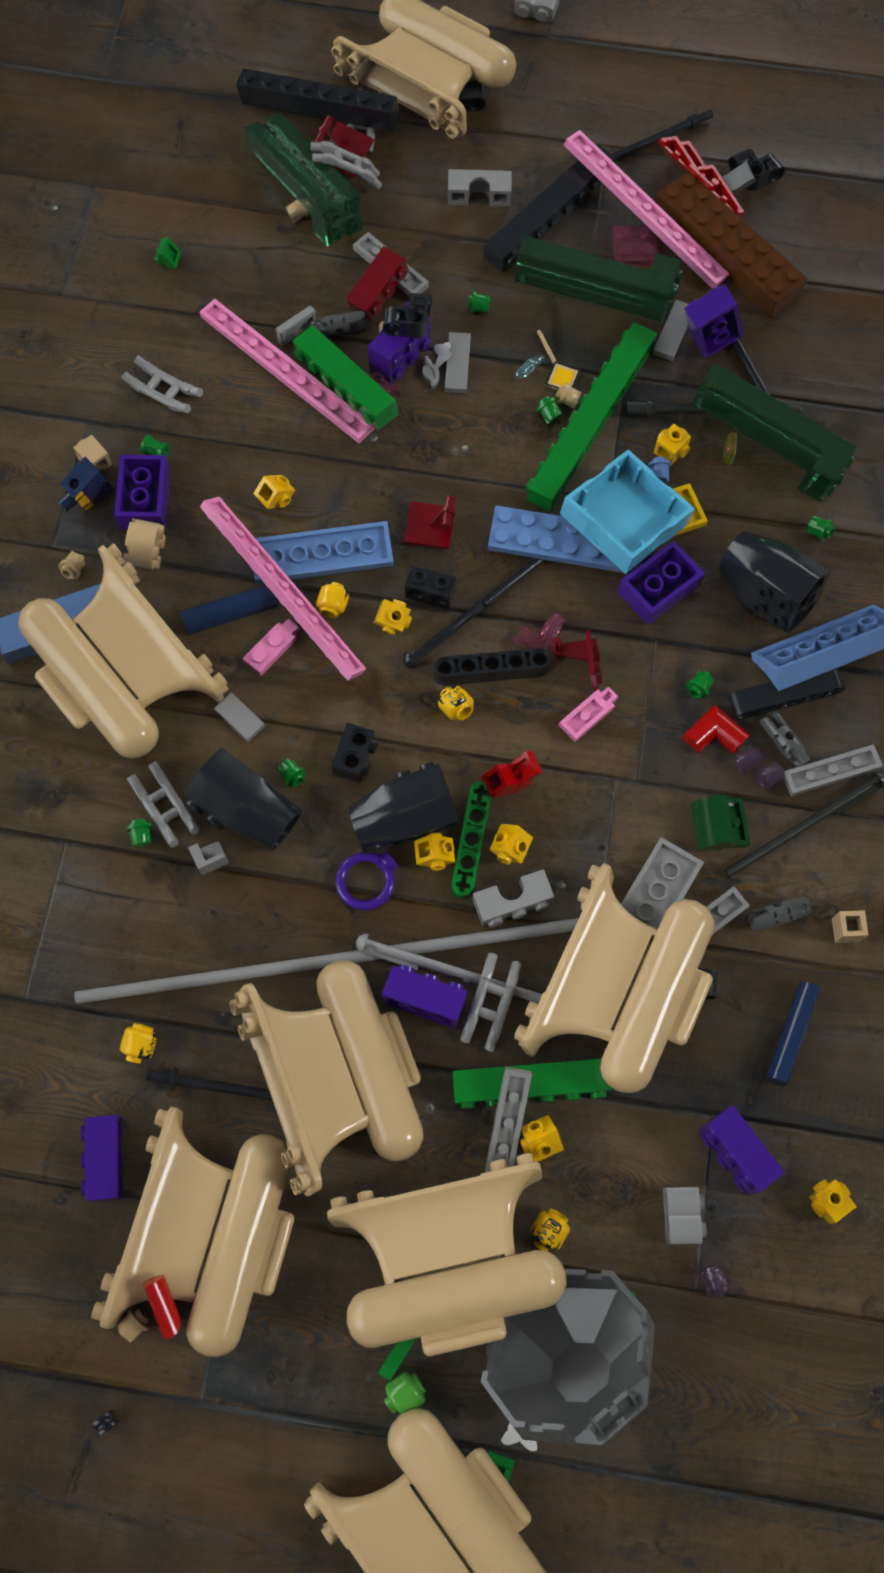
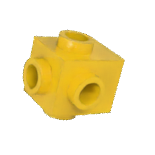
M673 424L668 430L665 428L661 431L653 453L658 457H665L672 465L679 457L683 458L690 450L691 436L685 429Z
M270 475L262 478L253 494L267 509L285 508L290 503L295 489L289 484V480L286 477Z
M384 599L381 601L374 624L383 627L382 631L388 634L395 635L396 632L401 633L403 629L407 630L411 623L412 616H409L411 609L406 608V603L393 599L391 602ZM392 614L396 616V620L392 618Z
M501 824L489 850L496 854L497 860L504 864L510 865L511 862L522 864L533 837L518 825Z
M432 833L414 841L416 865L430 867L431 870L438 871L445 869L446 865L455 862L453 838L444 837L441 833Z
M549 1115L521 1127L523 1138L519 1140L524 1154L531 1153L533 1155L534 1162L541 1161L564 1150L558 1130Z
M823 1179L813 1187L815 1192L809 1196L813 1202L811 1207L819 1217H824L829 1224L837 1223L857 1207L849 1197L851 1195L849 1189L844 1183L838 1182L836 1179L828 1182L826 1179Z

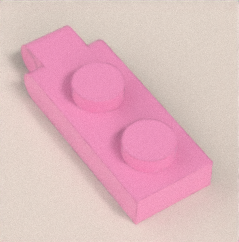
M287 619L283 624L277 623L243 657V662L262 676L297 640L296 634L299 632L300 627L290 619Z
M609 687L602 692L599 689L596 690L560 721L559 727L574 742L578 741L615 708L613 703L619 696Z

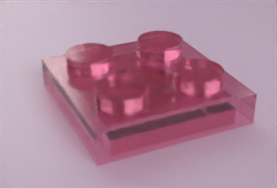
M647 225L612 227L615 267L658 265L656 234Z

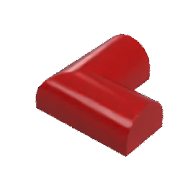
M714 704L681 739L698 754L714 739L734 754L749 739L750 735Z
M162 1274L144 1281L142 1285L163 1339L168 1340L178 1333L181 1320L166 1278Z

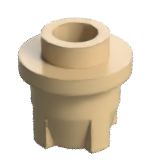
M299 196L296 197V201L285 207L293 223L304 216L306 218L309 217L308 211L311 210L305 198L301 200Z
M566 383L565 386L560 385L555 397L558 398V404L563 403L574 409L582 392L570 387V384Z
M71 551L66 559L62 560L58 565L61 574L68 579H78L82 568L86 564L84 562L85 557L82 554Z
M131 1307L127 1311L128 1315L117 1325L119 1334L129 1342H132L142 1331H147L150 1328L148 1322L150 1317L140 1307L138 1309Z

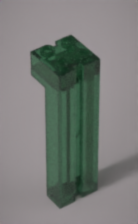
M281 112L267 117L264 124L258 121L244 127L248 148L311 214L313 232L326 246L341 240L342 234L346 233L347 236H350L362 230L360 194L332 165L312 163V153H320L318 151H311V143Z
M524 235L517 254L518 266L515 281L663 323L665 315H670L683 270L679 269L681 260L658 253L655 255L651 269L647 270Z
M716 363L709 370L692 401V404L807 471L797 489L819 502L826 495L829 497L832 495L835 488L844 479L846 469H849L856 458L853 456V453L857 446Z

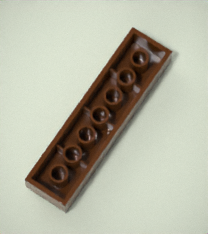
M689 171L657 193L655 203L729 273L727 279L770 318L774 317L802 295L808 278Z

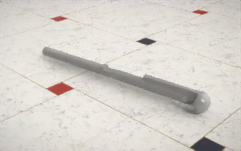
M362 934L356 940V947L362 953L406 965L418 970V966L440 973L463 978V982L479 984L481 974L368 939L369 934ZM491 978L490 981L491 983L505 987L506 982L496 980L493 978ZM516 986L513 996L539 1003L542 994Z

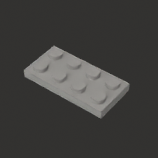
M661 837L621 905L638 920L658 929L666 910L673 902L684 898L704 862Z

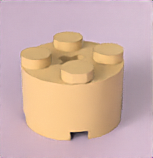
M132 518L125 539V546H127V551H129L128 554L124 553L125 564L130 562L135 567L159 570L161 563L159 551L160 548L164 549L166 535H164L165 526L159 523Z

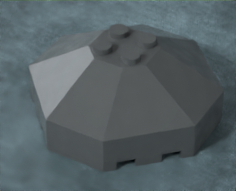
M564 1269L567 1285L564 1295L558 1303L547 1308L504 1317L506 1337L499 1341L487 1343L486 1355L488 1356L486 1371L482 1373L481 1383L523 1440L604 1446L648 1407L655 1324L645 1307L612 1270H601V1274L587 1273L585 1269Z

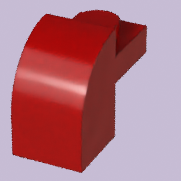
M526 751L509 764H497L481 777L491 798L504 797L532 784L531 780L541 774L542 770L533 751Z

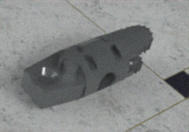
M362 310L328 315L311 320L310 327L313 325L324 336L361 331L366 328V323L363 321L365 313Z
M778 711L771 713V720L767 717L760 719L761 726L781 753L796 768L807 764L810 758L806 754L803 744Z
M806 897L784 900L750 912L744 920L755 931L774 928L810 914V902Z

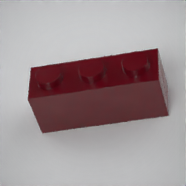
M383 246L347 296L346 300L350 308L354 311L363 310L365 318L372 321L381 312L385 301L394 294L398 283L406 277L408 266L405 258Z

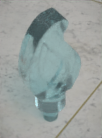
M543 355L526 360L518 370H515V375L519 378L529 375L536 366L541 364V360L544 359Z

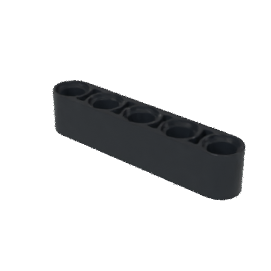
M543 648L441 657L434 664V679L442 686L542 677L548 672L550 654ZM541 660L544 664L536 665L534 661ZM513 662H517L521 666L516 668L512 667L510 664ZM493 664L497 666V668L491 670L488 669L486 666ZM468 666L472 667L474 670L471 672H466L463 670V668ZM441 669H448L450 672L442 674L439 671Z
M835 668L780 691L776 689L772 682L742 689L730 694L728 700L735 719L744 720L834 696L843 692L846 687L839 669Z

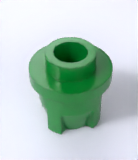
M473 291L472 295H468L467 309H470L471 314H474V312H489V295L477 294V291Z
M547 396L538 402L539 406L536 410L542 414L547 424L559 419L562 414L556 404L557 400L555 397L550 398Z
M814 515L807 526V533L818 537V540L822 542L826 538L830 539L835 530L833 520H825Z
M698 671L693 680H689L686 685L688 693L696 699L706 698L715 680L712 679L709 672Z
M285 759L277 767V771L283 777L284 784L287 787H298L304 782L306 771L304 768L299 767L294 760Z
M146 819L132 820L131 825L126 827L127 832H130L132 847L147 846L149 843H152L150 835L152 825L150 822H146Z

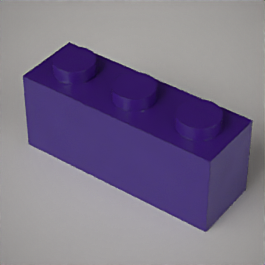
M118 1115L85 1118V1125L81 1126V1140L85 1141V1152L81 1153L82 1169L85 1168V1179L81 1181V1194L85 1196V1201L89 1202L123 1199L122 1118Z

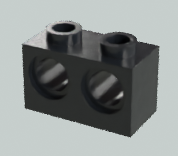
M411 565L405 583V598L450 610L456 592L457 577Z
M350 723L346 724L331 765L333 775L361 782L363 775L367 776L371 763L368 761L370 753L374 754L378 745V740H375L374 730ZM358 739H363L366 741V743L362 746H357L354 744V742ZM349 761L358 762L356 767L349 768L346 766Z

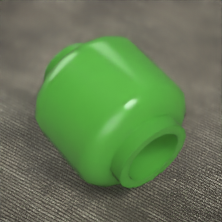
M403 1371L387 1383L385 1387L387 1397L384 1401L393 1414L397 1411L402 1414L410 1409L419 1408L424 1404V1394L427 1390L415 1372L410 1374Z

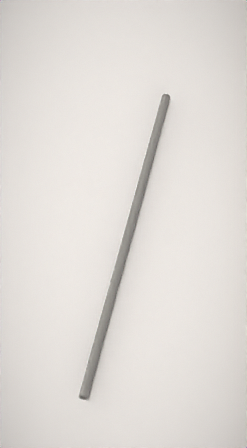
M579 918L389 946L414 954H422L572 932ZM355 950L75 991L74 997L76 1004L319 969L335 961L349 960L353 963L381 960L382 958Z

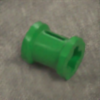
M148 434L142 440L140 452L145 455H166L168 457L170 444L159 442L152 435Z

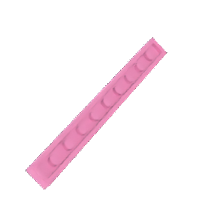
M579 130L565 140L564 146L712 289L728 278L729 273L583 132Z
M213 299L200 311L202 319L357 443H361L374 430V426L372 424L368 425L358 411L354 412L348 403L340 399L334 392L218 300Z
M220 497L204 500L200 508L279 599L280 603L285 606L295 621L302 626L309 637L319 646L325 656L336 666L341 675L347 681L362 675L366 670L365 666Z

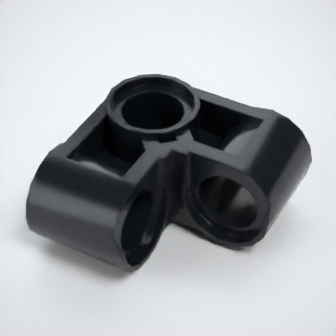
M749 148L729 158L731 171L746 161L749 164L756 182L746 188L750 191H756L761 187L778 181L785 173V167L773 153H768L758 159L754 151Z
M411 293L407 307H388L385 310L383 331L390 336L423 337L426 333L428 318L431 313L432 295Z

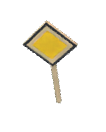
M538 330L537 333L553 363L545 386L558 390L560 385L565 386L566 383H569L570 387L574 388L581 370L557 362L541 330Z

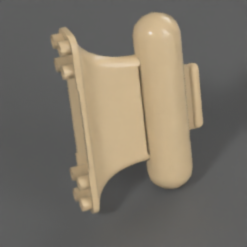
M383 0L380 5L379 19L382 27L390 35L371 45H358L345 37L338 36L333 41L334 47L331 49L336 60L334 71L337 75L343 76L345 74L349 76L351 82L355 85L361 83L370 89L383 92L386 95L396 96L399 104L428 119L433 129H444L451 139L462 137L467 130L466 109L458 99L463 87L470 78L488 88L499 90L511 82L517 65L514 53L507 46L490 38V30L487 27L447 6H443L438 10L421 0Z
M113 543L108 548L104 545L98 548L103 562L102 582L94 598L78 615L72 619L56 601L38 598L28 602L21 610L18 627L23 637L46 664L35 673V679L75 728L80 729L92 721L121 756L139 758L148 754L155 747L159 738V728L154 719L145 710V707L172 693L188 690L205 693L219 703L224 699L223 694L229 689L226 686L228 684L219 672L213 677L210 676L214 671L208 657L202 654L199 658H196L190 650H187L137 589L135 584L140 581L136 575L137 571L130 562L125 564L121 557V551Z
M604 863L601 867L591 866L588 873V879L592 880L591 889L582 887L578 895V901L582 902L581 915L546 992L542 994L539 1003L530 1001L526 1008L525 1015L530 1017L528 1027L520 1024L515 1032L514 1039L519 1041L518 1045L522 1047L525 1054L532 1057L536 1055L546 1041L558 1035L581 1034L606 1040L609 1043L600 1064L602 1078L616 1091L634 1093L644 1089L650 1082L667 1040L678 1045H685L690 1037L713 981L711 974L699 970L698 967L713 934L715 922L713 915L704 905L696 900L682 899L673 902L666 910L658 929L645 924L631 915L619 903L612 890L614 880L612 868Z
M349 960L335 961L325 966L319 973L316 983L317 994L322 1005L320 1009L291 1012L273 1008L261 999L252 983L243 985L241 990L235 993V999L230 1001L232 1014L234 1016L242 1014L243 1024L238 1025L239 1036L242 1041L251 1040L276 1108L287 1146V1151L281 1153L282 1162L286 1169L294 1166L296 1177L290 1179V1185L295 1195L304 1193L306 1197H309L321 1190L322 1178L320 1170L325 1157L339 1142L359 1130L366 1128L374 1150L380 1157L389 1161L407 1160L415 1155L423 1141V1127L408 1087L419 1084L421 1077L398 1015L393 1011L380 1014L366 974L358 964Z
M171 1106L168 1111L159 1109L156 1114L154 1124L162 1129L160 1136L151 1135L146 1145V1151L153 1154L152 1166L120 1265L117 1266L115 1273H106L102 1280L101 1290L109 1292L107 1300L96 1302L91 1318L99 1320L101 1328H114L127 1309L138 1303L148 1301L142 1285L143 1282L163 1274L174 1300L193 1303L186 1328L189 1344L196 1352L206 1357L217 1358L227 1355L236 1348L243 1331L253 1293L270 1296L275 1290L294 1223V1215L292 1213L278 1209L290 1169L284 1167L281 1153L287 1151V1146L280 1138L273 1135L259 1134L252 1136L243 1143L234 1170L223 1167L205 1158L191 1146L182 1129L183 1111Z
M531 1153L517 1156L518 1165L508 1168L506 1160L493 1161L490 1163L491 1171L482 1173L477 1177L386 1198L374 1197L371 1190L362 1191L357 1194L358 1202L353 1204L347 1203L346 1197H337L330 1200L332 1209L327 1211L329 1222L333 1227L352 1228L368 1241L379 1261L385 1282L384 1286L366 1289L356 1294L348 1306L347 1327L350 1335L358 1344L366 1348H376L421 1337L424 1354L427 1356L439 1355L502 1340L507 1334L504 1317L547 1308L558 1303L564 1295L567 1285L566 1272L562 1262L554 1254L546 1250H534L521 1254L515 1253L513 1219L518 1198L527 1186L542 1179L540 1163L534 1162Z
M421 1408L410 1409L400 1414L391 1424L388 1432V1448L391 1456L404 1473L398 1479L373 1493L358 1497L335 1495L318 1482L311 1488V1496L304 1503L307 1512L313 1519L321 1513L327 1519V1522L323 1524L321 1532L328 1543L332 1545L340 1539L345 1548L349 1549L365 1573H547L519 1534L531 1522V1514L488 1453L483 1448L478 1447L464 1457L437 1417L428 1410Z

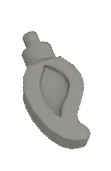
M424 356L423 378L431 383V389H435L439 384V370L428 359V356Z

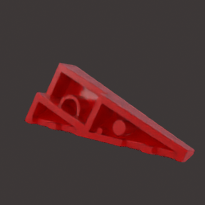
M677 136L660 139L659 144L665 155L685 173L689 171L741 218L744 210L714 165H705L690 141L680 142Z

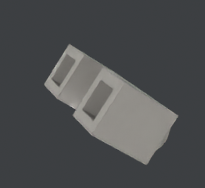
M449 169L448 205H469V197L475 192H482L489 197V206H510L512 171Z
M544 869L520 877L519 885L522 895L516 900L503 898L499 893L497 885L473 893L472 900L482 927L489 925V928L496 927L502 924L504 919L512 917L515 920L526 916L530 910L536 909L538 912L549 908L550 904L553 903L554 894Z

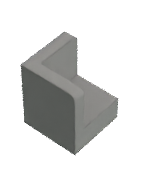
M219 841L201 849L198 843L188 847L201 875H205L229 863Z

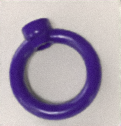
M364 852L349 856L340 865L336 874L335 883L340 898L348 906L357 910L366 911L380 907L392 895L395 886L394 870L398 865L387 852H384L381 856L376 853L364 855ZM364 861L375 863L385 876V885L382 892L376 898L367 901L354 898L348 892L345 883L349 869L353 865Z

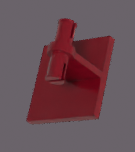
M327 115L323 125L318 128L319 133L314 142H321L326 139L328 142L334 143L335 146L360 157H366L374 139L339 121L331 134L329 130L335 120ZM326 164L354 179L356 177V175L353 173H350L334 165L332 166Z
M451 495L446 496L445 506L410 501L404 544L449 549L456 509L454 507L455 497Z
M590 630L586 631V640L563 643L559 637H557L556 641L555 637L552 640L551 649L556 658L560 660L561 656L562 659L567 657L588 662L594 692L598 690V684L603 682L599 665L600 652L597 638L592 639Z

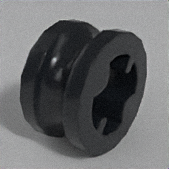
M113 1409L91 1424L92 1428L98 1430L96 1434L98 1438L120 1422L119 1418H114Z

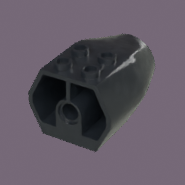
M747 531L742 532L733 540L719 565V571L738 598L757 615H760L786 633L796 629L819 602L831 573L829 569L791 545Z
M223 747L201 767L184 793L188 799L186 804L200 816L203 813L208 815L206 819L221 831L224 827L232 834L270 852L274 851L284 841L303 811L282 794L278 793L259 774Z
M433 762L419 766V771L410 773V770L397 773L395 775L396 779L382 784L348 806L352 825L364 855L460 825L439 764L434 765Z

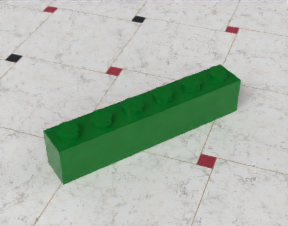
M312 325L293 339L294 354L300 362L304 361L313 374L317 373L327 387L331 386L340 399H345L354 412L358 411L368 425L372 424L377 430H380L399 415L396 400L316 327Z
M601 1059L506 1066L532 1072L526 1104H529L528 1100L539 1099V1103L555 1102L554 1098L565 1097V1101L581 1100V1095H591V1099L606 1098V1093H610L613 1090L602 1078L600 1071ZM505 1067L452 1071L455 1106H460L461 1110L475 1109L476 1104L484 1103L487 1104L488 1108L497 1107Z

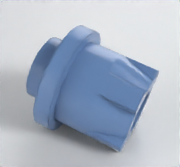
M665 457L653 458L648 463V467L663 483L669 482L671 462Z

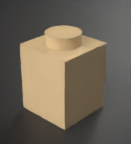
M93 435L82 439L73 447L79 461L86 456L100 472L112 466L107 451Z
M865 910L840 911L832 918L835 943L861 942L868 936Z

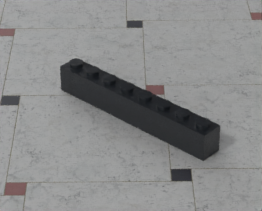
M243 68L236 83L243 104L326 119V116L329 115L335 121L394 132L400 118L396 96Z
M596 144V146L615 163L616 157L608 151H606L600 145ZM578 160L484 243L483 258L501 272L505 271L508 267H512L522 254L528 253L532 245L537 241H541L550 229H554L561 219L569 216L578 204H582L591 192L597 191L602 182Z

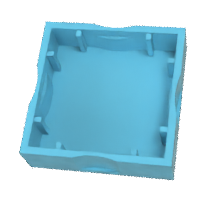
M627 450L608 464L599 475L587 480L567 495L564 499L560 515L620 570L627 574L686 527L695 508L675 490L659 480L648 466L630 450Z

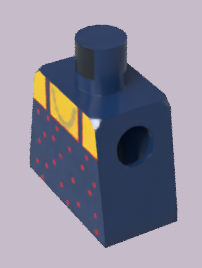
M85 456L61 482V485L68 493L58 502L67 512L77 503L84 510H88L111 493L114 488Z

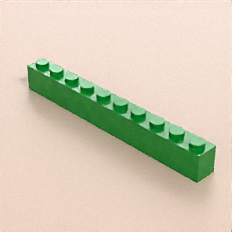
M635 322L630 329L624 331L621 337L622 342L619 346L615 345L610 361L604 362L600 371L601 375L599 378L595 377L593 379L590 392L583 395L579 404L580 408L578 411L574 410L572 412L567 428L563 427L561 429L557 444L553 443L547 453L548 458L546 461L542 460L540 462L535 478L531 477L525 488L527 490V501L551 512L653 350L657 338L656 332Z

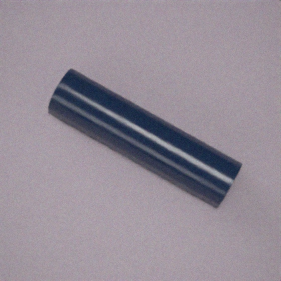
M266 585L180 611L187 634L191 635L276 608L277 603L273 592Z
M800 982L766 1076L769 1081L782 1087L786 1086L790 1078L820 991V986L812 983Z

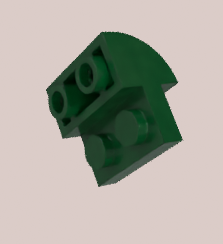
M715 795L691 803L698 851H720L724 848H746L751 845L743 798H728L727 795Z

